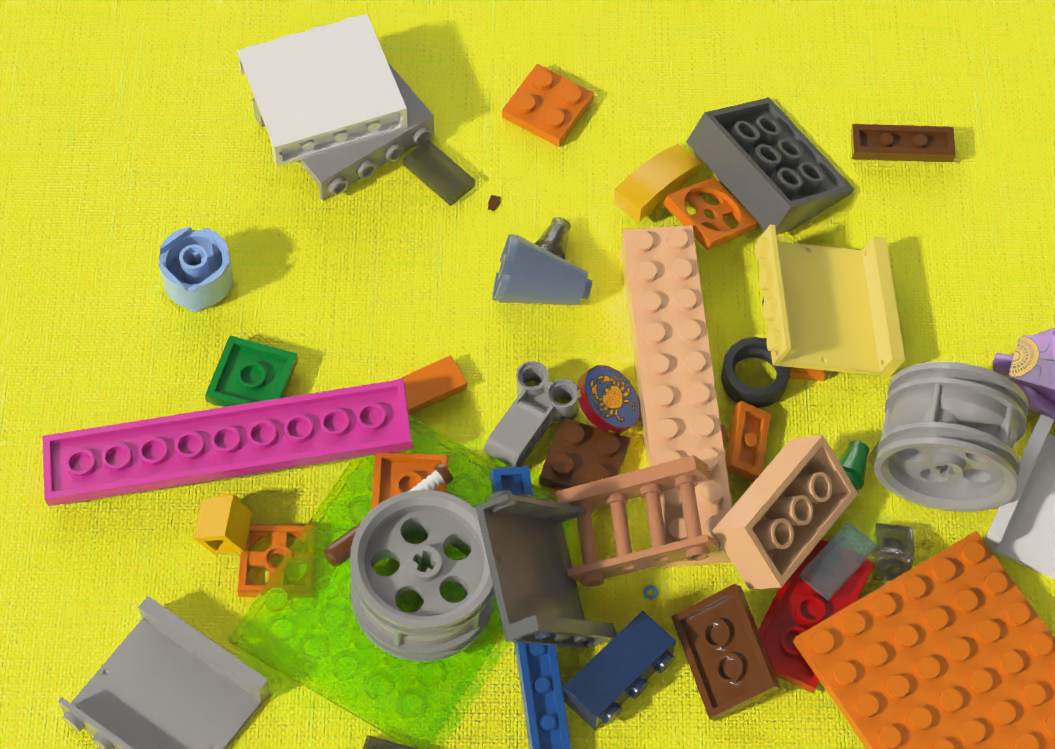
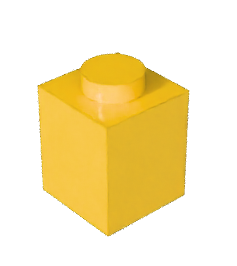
M223 493L219 494L218 497L203 498L194 540L213 555L245 552L253 511L244 505L237 496Z

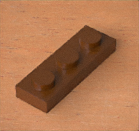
M852 124V159L954 162L956 155L954 127Z

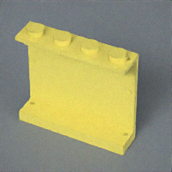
M770 224L761 238L757 239L755 256L759 258L760 264L759 287L763 289L764 295L762 313L763 318L767 320V349L771 351L772 365L890 377L905 361V354L886 238L873 236L862 250L779 241V236L776 235L775 225Z

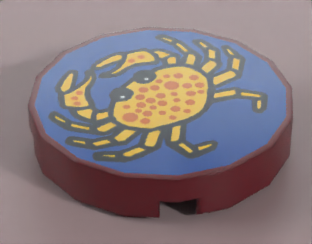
M596 365L581 375L577 382V390L580 389L581 394L578 401L581 410L593 425L604 432L608 430L615 432L614 434H622L636 425L640 417V401L636 390L620 371L607 365Z

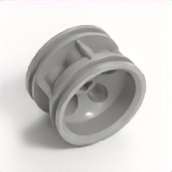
M927 362L899 371L892 377L888 385L883 431L878 443L874 464V472L877 479L893 494L912 503L938 510L976 512L993 509L1007 503L1014 497L1017 491L1020 461L1012 448L1025 432L1029 408L1027 396L1018 385L1003 375L986 368L965 363Z
M413 490L386 499L365 516L356 530L352 541L350 571L352 609L355 619L366 637L384 652L400 659L415 662L442 660L458 654L469 647L481 635L488 624L495 598V590L476 509L461 498L445 492ZM415 538H427L420 544H411L406 541ZM447 545H452L461 551L466 558L452 560L445 555L443 548ZM392 558L398 561L399 569L393 575L380 576L373 570L375 564L382 559ZM422 566H428L426 572H420L419 570L422 569ZM446 582H455L465 590L467 596L460 602L451 603L441 596L440 588ZM406 591H416L423 600L422 607L413 613L401 611L396 606L399 596Z

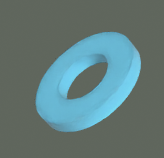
M648 585L644 588L643 595L646 599L652 600L657 597L658 590L655 586ZM651 589L654 591V594L648 595L647 591Z

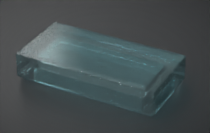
M847 522L802 570L800 578L829 601L876 550L877 544Z

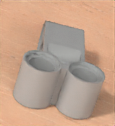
M528 361L518 368L516 373L517 398L489 436L484 448L485 453L509 467H521L553 421L560 423L562 417L573 420L578 413L579 390H577V385L568 379H558L551 383L548 381L546 367L536 361ZM534 380L539 382L540 384L535 387L527 386L525 383L527 381ZM559 398H566L570 400V402L567 404H559L555 402V400Z

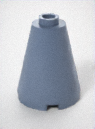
M508 235L500 258L499 273H496L492 300L499 301V303L579 305L582 299H588L592 288V280L587 279L588 272L519 235Z

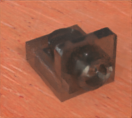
M882 523L875 524V564L872 569V578L874 580L892 581L912 569L914 560L913 527Z

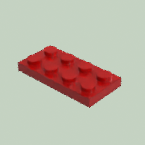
M823 539L817 543L786 583L778 589L758 629L776 677L814 694L819 679L793 641L796 636L856 602L875 563Z

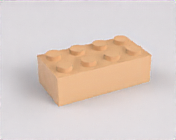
M823 435L791 439L712 531L749 590L781 588L857 496L858 492Z

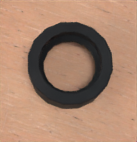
M750 337L741 339L733 344L725 354L721 373L723 389L731 400L736 403L743 401L756 408L768 407L780 400L787 389L791 367L773 366L777 372L776 380L773 384L762 388L749 387L740 382L735 376V366L738 362L747 358L763 359L772 365L771 351L767 349V339Z

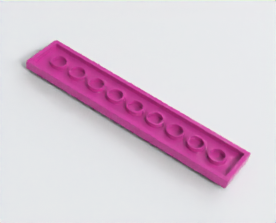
M392 380L42 436L44 499L48 506L370 456L377 453L413 449L404 380Z

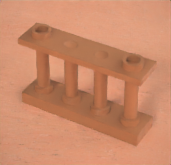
M692 455L556 491L558 503L570 502V506L586 508L587 514L577 517L583 565L567 569L568 577L585 587H594L603 584L606 578L683 559L699 561L708 558L709 553L721 550L720 542L708 534L702 535L695 487L698 485V481L710 479L707 464L697 456ZM676 487L680 489L687 539L667 544L660 496L664 490ZM642 497L645 498L652 548L632 553L625 505L628 504L629 499ZM608 506L611 508L618 557L598 561L591 514L595 508Z

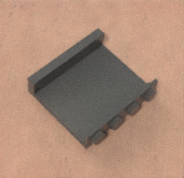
M508 490L493 493V495L489 496V501L475 506L506 642L586 649L612 640L616 636L614 623L585 620L576 580L568 577L567 569L573 567L562 523L587 514L586 508L570 506V502H551L550 498L534 499L530 494L512 495L511 491Z

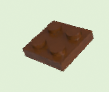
M562 417L540 473L539 484L554 489L559 487L561 488L560 490L619 475L631 438L609 431L604 432L596 427Z

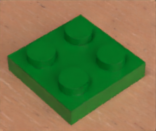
M230 335L206 391V402L228 407L284 398L298 362L297 353Z

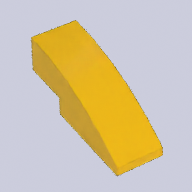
M673 145L656 154L621 182L614 190L613 204L640 223L656 206L661 209L664 206L663 202L666 196L679 191L704 166V162L681 145Z

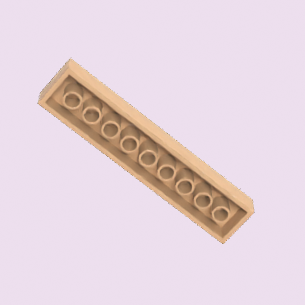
M693 226L626 229L622 233L621 260L647 467L692 455L697 456L707 464L710 479L698 481L695 493L702 535L708 534L718 541L712 530L730 511L732 503ZM675 487L664 490L660 496L666 540L667 544L687 539L680 489ZM720 544L721 550L709 553V557L699 561L683 559L659 565V568L732 563V561Z

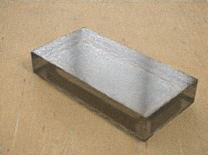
M428 139L403 158V165L450 206L475 187V179Z

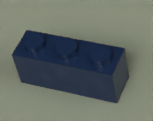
M642 610L563 686L564 702L594 730L603 722L606 725L611 724L623 709L621 705L630 696L633 699L640 696L649 684L647 680L656 671L661 674L672 664L675 659L673 653L676 640Z

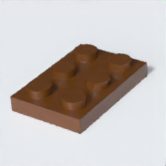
M733 584L671 616L710 720L717 721L781 689L740 585Z

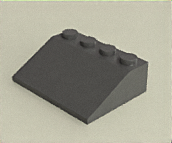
M769 97L704 112L686 141L695 151L696 156L712 170L717 179L730 190L738 202L757 220L764 231H766L770 224L775 225L776 235L796 229L851 195L854 191V188Z

